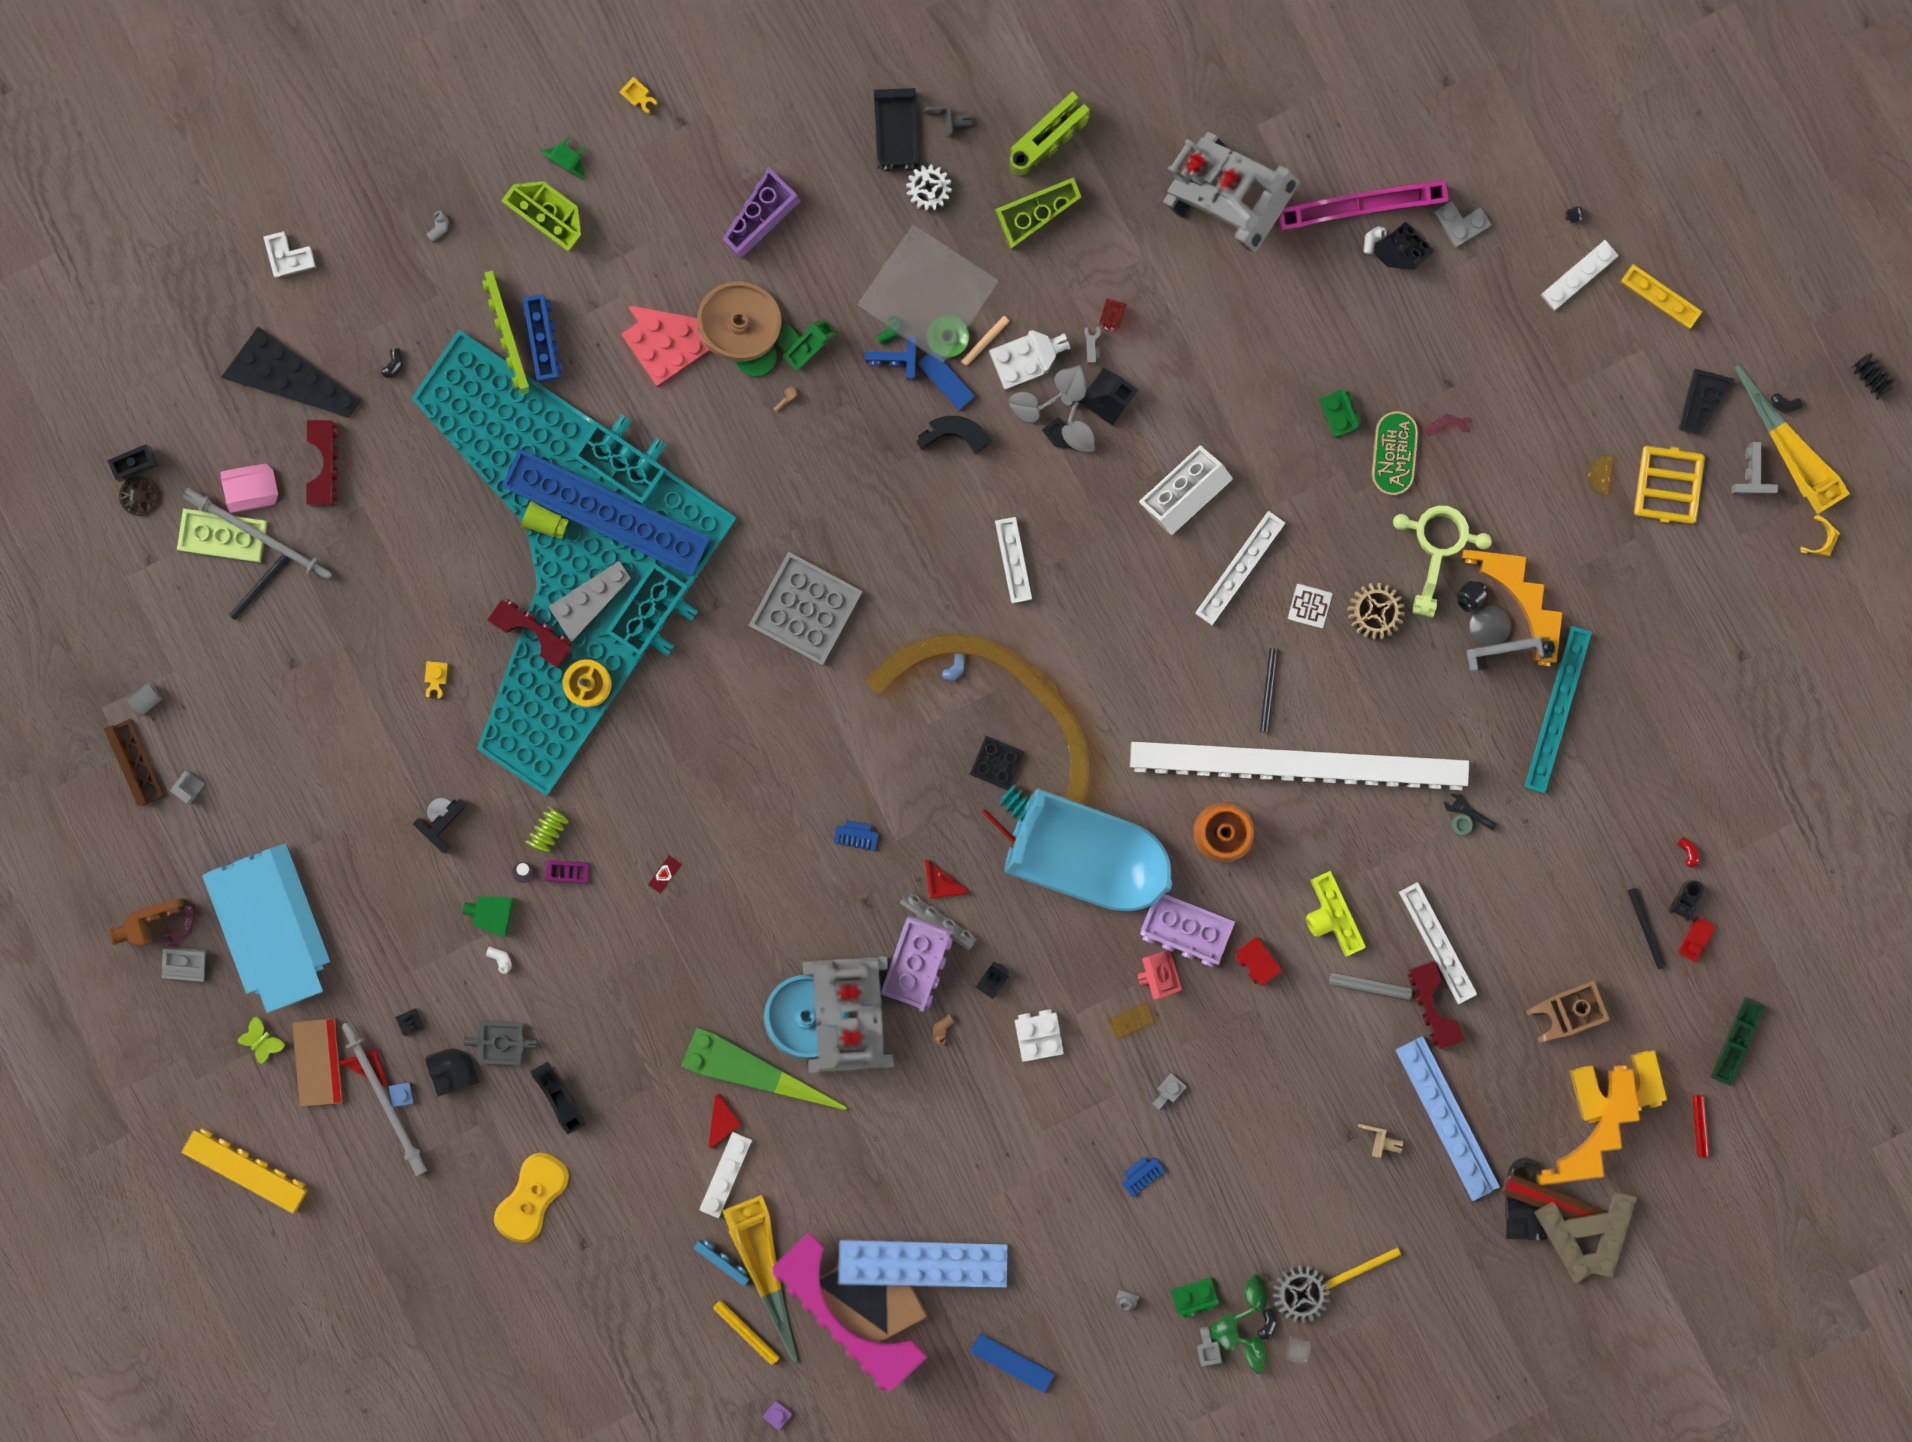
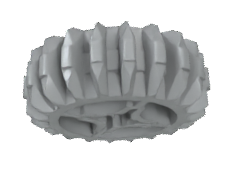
M1298 1265V1272H1295L1294 1268L1290 1267V1275L1283 1271L1282 1274L1286 1278L1284 1280L1280 1277L1277 1278L1281 1286L1274 1285L1273 1288L1279 1290V1293H1273V1297L1280 1298L1274 1304L1275 1306L1283 1305L1278 1311L1283 1313L1287 1310L1285 1314L1286 1319L1290 1318L1293 1314V1322H1297L1298 1316H1300L1301 1322L1305 1323V1316H1308L1309 1320L1313 1321L1311 1314L1315 1313L1317 1317H1320L1321 1314L1317 1310L1319 1308L1323 1311L1326 1310L1322 1302L1329 1303L1330 1300L1324 1298V1295H1329L1330 1291L1323 1290L1329 1284L1328 1282L1320 1283L1325 1277L1320 1275L1316 1278L1318 1274L1317 1269H1314L1310 1274V1266H1306L1305 1272H1302V1266ZM1307 1277V1280L1302 1285L1296 1286L1290 1283L1295 1278ZM1313 1281L1318 1287L1319 1294L1317 1300L1310 1295ZM1286 1288L1293 1293L1290 1307L1286 1304L1284 1297ZM1293 1288L1297 1291H1303V1289H1306L1305 1294H1307L1306 1296L1310 1298V1300L1306 1297H1300V1299H1297L1298 1294H1296L1297 1292L1293 1290ZM1303 1302L1313 1305L1308 1310H1295Z

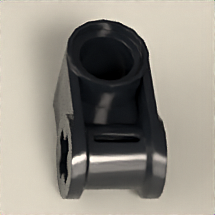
M1695 880L1685 881L1678 895L1673 900L1669 912H1675L1685 917L1686 921H1689L1703 895L1704 889L1702 884ZM1691 884H1695L1698 889L1694 895L1688 893V887Z

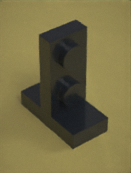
M454 799L446 807L448 811L443 817L439 815L431 823L433 825L432 828L421 818H418L412 825L442 853H446L451 846L439 835L466 808L467 804L462 799L458 801Z

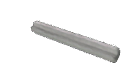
M1331 973L1329 983L1332 985L1408 1000L1412 997V989L1335 973Z

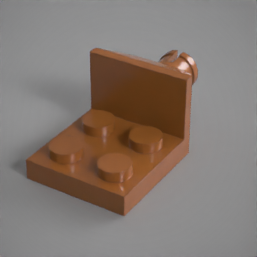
M184 898L170 900L131 912L124 920V925L109 929L113 945L125 941L138 945L152 944L153 941L147 922L161 919L160 914L165 913V916L180 913L181 908L186 907Z

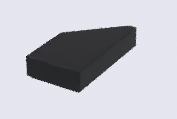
M1059 417L1042 429V432L1054 447L1074 449L1063 438L1062 428L1065 425Z

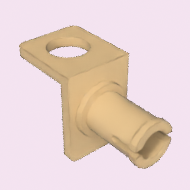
M1358 1124L1360 1128L1377 1131L1372 1156L1381 1158L1382 1150L1401 1153L1402 1148L1395 1147L1394 1145L1403 1146L1402 1140L1385 1137L1387 1130Z

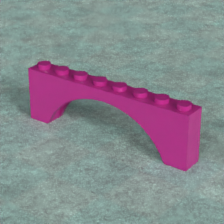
M1436 179L1286 205L1275 222L1276 229L1285 230L1360 214L1449 201L1446 181Z
M809 1231L772 1266L774 1270L773 1276L780 1283L784 1281L789 1286L787 1288L788 1292L794 1298L798 1296L803 1301L801 1304L808 1313L813 1312L818 1317L816 1321L823 1329L829 1328L832 1332L831 1337L839 1345L843 1343L846 1346L847 1350L845 1352L853 1360L857 1358L862 1363L860 1368L868 1376L872 1374L877 1379L875 1384L882 1391L886 1389L888 1392H891L926 1358V1354L912 1339L898 1343L875 1342L856 1335L838 1321L829 1309L820 1286L819 1265L824 1246Z

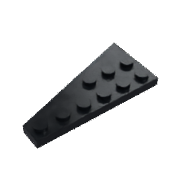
M259 327L256 328L221 377L222 379L348 418L361 401Z

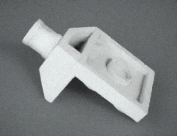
M1032 330L1028 332L1027 336L989 350L1004 390L1047 374L1055 360L1056 354L1070 349L1065 333L1049 339L1048 336Z

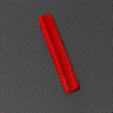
M1701 1094L1693 1095L1697 1156L1708 1157L1709 1145L1705 1097Z

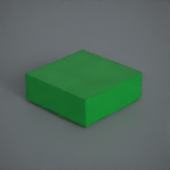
M786 323L780 329L776 343L786 353L800 337Z

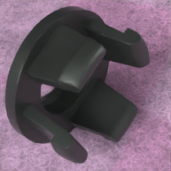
M1520 1158L1509 1167L1508 1173L1517 1176L1520 1168H1529L1532 1171L1530 1182L1540 1185L1537 1182V1174H1542V1169L1533 1159Z

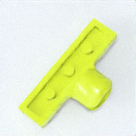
M1331 871L1311 879L1312 886L1321 903V907L1306 916V922L1311 933L1319 937L1333 931L1345 957L1366 948Z

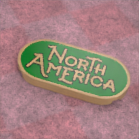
M1395 411L1384 415L1377 423L1375 430L1372 481L1379 491L1391 496L1405 492L1411 486L1414 479L1418 428L1413 418L1404 412Z

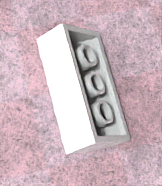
M1200 445L1145 495L1139 503L1172 536L1233 478L1223 464Z

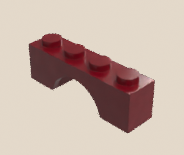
M307 420V442L315 445L323 456L321 473L314 480L306 483V504L309 506H335V501H338V488H335V480H338V467H335V459H338L339 451L338 446H335V438L339 436V428L333 420Z
M501 599L487 621L505 633L517 628L532 630L540 641L539 656L559 669L573 649L569 646L571 641L562 635L556 637L552 634L553 629L543 623L540 626L534 622L536 617L525 611L523 614L517 610L519 607L517 604L509 599L507 602Z
M1435 961L1410 968V974L1407 977L1411 987L1415 986L1418 993L1415 994V999L1418 1006H1422L1425 1014H1422L1425 1025L1431 1028L1432 1034H1429L1433 1046L1437 1045L1438 1049H1443L1464 1041L1457 1021L1441 1017L1434 1009L1432 1002L1433 992L1442 981Z

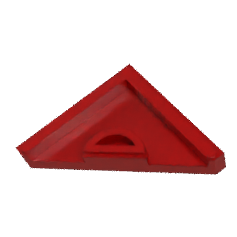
M925 860L930 899L968 894V890L929 860Z
M377 1049L365 1052L380 1084L384 1087L389 1086ZM357 1056L339 1061L340 1065L368 1078Z
M716 1094L714 1099L709 1148H712L741 1125L719 1094Z

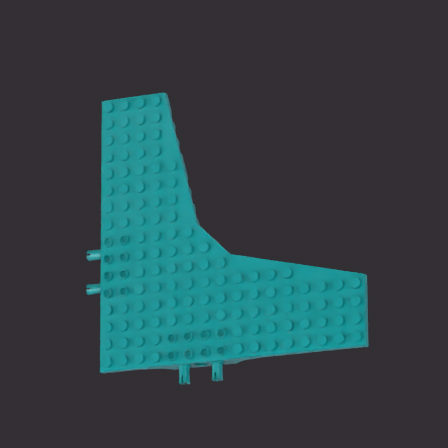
M458 330L411 399L521 522L531 500L501 487L519 448L710 538L693 576H690L561 515V518L568 519L569 522L562 539L527 529L537 582L535 595L528 612L536 617L534 622L540 626L545 623L552 628V634L556 637L562 635L570 641L550 610V605L618 561L622 563L631 577V580L605 606L577 638L570 642L569 646L573 649L559 669L539 656L540 641L537 635L530 629L521 628V633L514 647L477 749L545 796H548L648 648L653 646L665 654V656L670 654V651L665 649L664 646L672 650L675 645L660 637L659 632L671 614L677 611L690 622L694 619L687 612L689 611L696 616L698 610L685 603L683 597L737 518L657 463L656 459L667 446L664 442L655 438L646 453L640 452L625 442L621 436L630 423H632L630 419L621 414L612 429L608 430L527 375L525 377L529 393L520 395L519 389L515 390L512 377H515L513 369H508L507 362L461 330ZM577 661H595L605 667L610 674L611 691L606 700L594 707H582L573 703L566 696L563 688V678L567 669Z

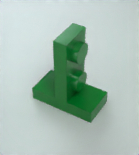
M824 319L813 322L807 328L808 331L783 355L797 371L828 341L837 335V332Z

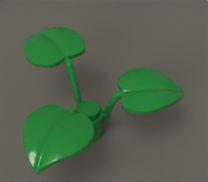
M1253 1274L1245 1288V1297L1251 1308L1235 1317L1232 1314L1224 1315L1218 1323L1212 1325L1211 1337L1227 1350H1234L1238 1342L1245 1343L1247 1347L1244 1350L1247 1364L1256 1374H1261L1266 1359L1265 1346L1257 1337L1251 1338L1250 1341L1239 1338L1236 1320L1253 1313L1255 1309L1257 1312H1263L1266 1307L1267 1291L1265 1285L1257 1275Z

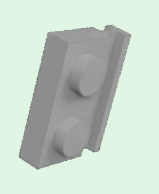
M164 946L161 978L204 982L206 950Z

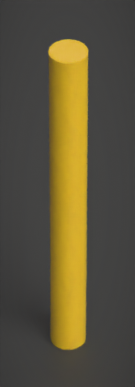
M1398 1247L1325 1281L1328 1282L1329 1286L1323 1289L1328 1290L1400 1256L1401 1253Z

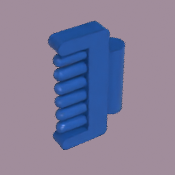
M846 820L845 827L839 825L836 827L834 843L837 844L840 837V844H843L845 839V845H849L850 841V846H854L855 843V847L858 848L862 838L860 847L864 848L867 839L865 848L868 850L871 843V850L874 851L878 833L870 832L871 824Z
M1143 1157L1124 1172L1127 1179L1122 1182V1185L1132 1197H1135L1134 1191L1139 1193V1189H1144L1142 1184L1147 1187L1148 1183L1156 1180L1155 1175L1159 1177L1160 1173H1165V1170L1155 1158L1147 1162Z

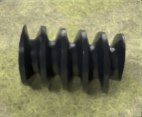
M1868 353L1852 367H1857L1854 371L1855 375L1862 373L1860 381L1868 380L1865 387L1873 386L1870 391L1871 394L1878 392L1876 400H1878L1894 387L1892 385L1895 379L1887 380L1889 373L1881 374L1884 367H1876L1878 360L1870 361L1873 354Z

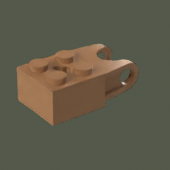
M1594 981L1557 994L1526 1011L1528 1015L1545 1013L1552 1020L1551 1029L1543 1036L1537 1038L1538 1043L1569 1036L1610 1020ZM1579 1002H1582V1005H1587L1584 1014L1576 1011Z

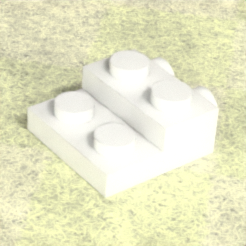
M1051 1009L1039 1011L1038 1016L1031 1017V1013L1018 1015L1019 1019L1015 1020L1022 1062L1064 1054L1056 1012L1052 1013Z

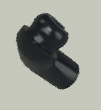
M400 348L390 350L391 362L382 369V375L385 378L395 377L402 369Z
M1778 393L1771 397L1773 407L1782 413H1788L1803 407L1800 398L1788 401Z
M1272 1308L1265 1309L1262 1312L1265 1324L1263 1328L1258 1330V1337L1261 1340H1269L1276 1330L1277 1322Z

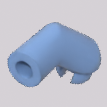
M955 654L954 665L942 672L944 680L955 681L964 673L965 654Z

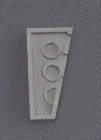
M618 561L549 606L571 642L631 580V577L622 563Z

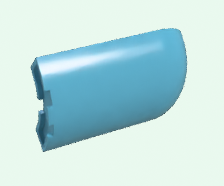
M1039 789L1034 792L1025 806L1027 813L1024 820H1019L1013 835L1017 836L1014 848H1009L1005 873L1116 911H1134L1155 904L1166 892L1170 891L1172 880L1168 854L1160 841L1148 830L1134 823Z

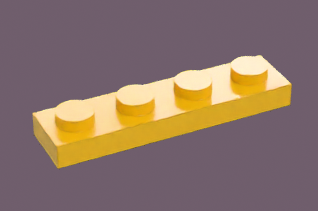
M1634 264L1631 265L1620 283L1687 329H1691L1702 313L1701 310Z

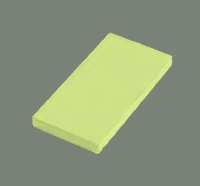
M183 508L177 545L178 551L261 563L263 542L213 513ZM237 517L266 534L267 521Z

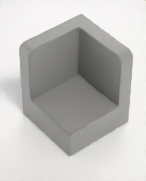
M184 771L170 792L186 804H191L205 783L191 772Z

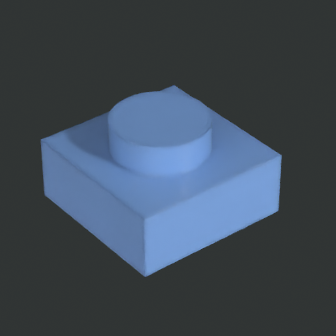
M411 1082L389 1086L392 1107L414 1103Z

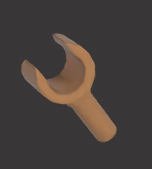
M789 387L784 390L786 398L774 408L776 412L786 403L798 397L795 387Z

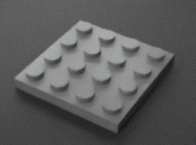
M788 552L748 626L823 666L863 591Z

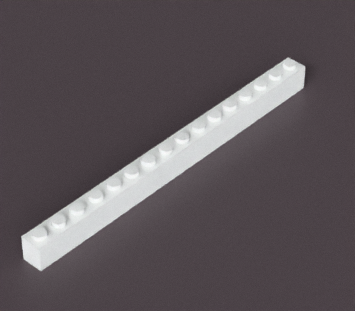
M1131 742L1130 768H1134V772H1147V769H1155V773L1168 774V770H1176V774L1189 775V771H1197L1199 776H1210V772H1218V777H1231V773L1239 774V778H1252L1253 774L1260 775V779L1273 780V776H1281V780L1294 781V777H1302V781L1315 782V778H1323L1324 783H1336V779H1342L1344 784H1357V780L1366 781L1365 785H1378V782H1387L1386 786L1399 787V783H1408L1407 787L1420 788V784H1429L1430 789H1441V785H1449L1450 790H1462V786H1468L1469 761L1146 742Z

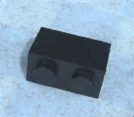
M147 444L107 460L115 480L119 482L159 466L151 446Z

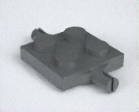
M480 1021V1032L477 1038H464V1041H473L464 1042V1046H477L479 1052L478 1063L521 1065L524 1048H537V1045H529L537 1044V1040H524L523 1023Z

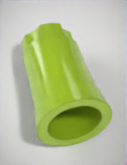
M530 501L520 528L562 539L569 520L561 518V515Z

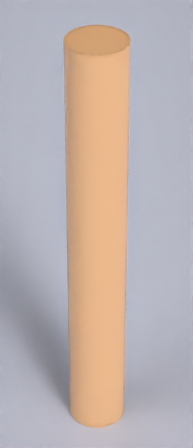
M1003 316L961 362L967 367L1010 321Z

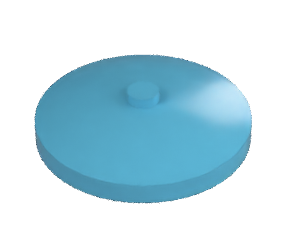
M812 975L794 976L780 983L768 998L764 1010V1024L771 1041L782 1052L798 1059L818 1058ZM840 1011L841 1019L849 1018V1012Z

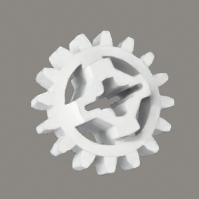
M922 165L920 172L916 169L914 170L915 176L909 175L908 179L912 183L906 184V188L911 189L907 192V196H913L910 202H918V209L923 205L925 206V211H928L929 207L932 206L935 211L937 204L941 207L944 206L943 199L949 200V196L946 193L951 192V188L947 187L951 184V181L945 180L947 177L946 172L940 174V167L935 171L932 165L927 170ZM929 175H934L940 180H934ZM922 177L921 184L915 187L917 180ZM926 184H930L931 187L934 186L932 192H928L925 189ZM943 189L940 197L936 199L937 191ZM918 196H924L928 198V201H924Z

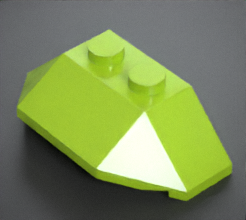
M544 181L513 184L501 200L520 218L568 252L581 236L578 206Z

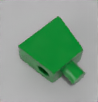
M478 896L477 904L464 903L462 914L474 917L473 926L501 937H507L514 897Z

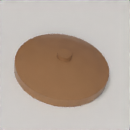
M729 282L717 286L704 297L698 309L697 329L705 346L717 356L731 361H750L766 354L776 343L781 329V314L776 301L761 287L747 282Z

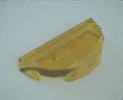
M1613 454L1597 458L1591 464L1588 472L1589 482L1598 494L1607 496Z

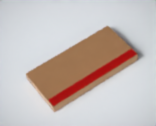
M336 1018L292 1022L300 1107L343 1103Z

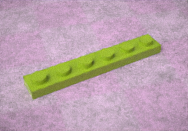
M493 270L485 272V280H482L485 293L489 292L491 299L488 300L490 311H495L497 317L494 319L496 330L501 331L503 338H500V343L503 351L507 350L509 356L506 358L508 369H513L515 377H512L515 390L519 389L520 395L529 393L528 383Z

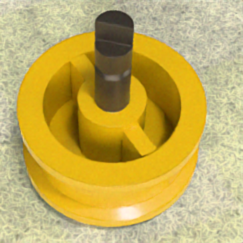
M577 661L565 672L563 678L564 692L573 703L579 706H597L606 700L611 691L610 674L605 667L595 661Z

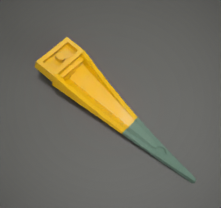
M1739 365L1736 366L1735 370L1803 497L1808 498L1816 513H1821L1848 496L1850 493L1839 475L1794 432L1766 400Z
M759 1195L722 1211L729 1227V1234L792 1361L797 1363L781 1284L772 1274L774 1272L772 1266L777 1262L770 1216L763 1196Z

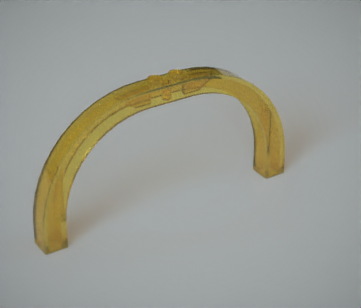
M947 634L927 637L897 650L864 680L880 696L907 669L934 656L953 653L970 654L999 664L1014 675L1050 711L1060 725L1068 744L1071 765L1069 785L1064 799L1083 805L1089 783V756L1082 729L1071 709L1055 692L1058 688L1050 680L1045 682L1040 677L1043 673L1036 666L1031 668L1009 649L993 641L970 635Z

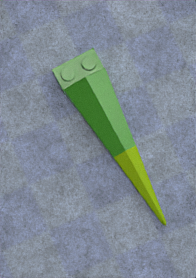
M696 1027L681 1067L701 1075L838 1109H847L844 1105L717 1034Z

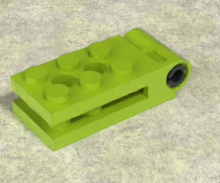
M1073 91L1011 147L1010 170L1014 175H1026L1031 166H1036L1046 156L1050 158L1055 154L1061 142L1064 144L1073 137V132L1076 128L1080 130L1089 122L1090 109L1083 104L1077 110L1078 96ZM1067 116L1068 119L1061 123L1062 119ZM1049 130H1052L1053 133H1051L1041 144H1039L1038 146L1035 144Z

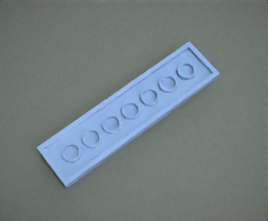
M840 1241L839 1284L1007 1287V1245Z

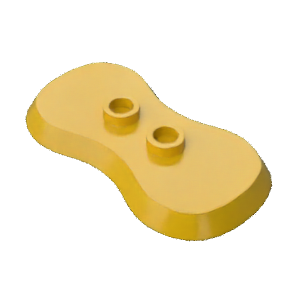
M535 1153L524 1161L515 1190L499 1204L495 1211V1227L503 1236L517 1243H528L539 1235L543 1226L546 1209L555 1198L563 1193L568 1184L569 1173L566 1166L560 1160L546 1153Z

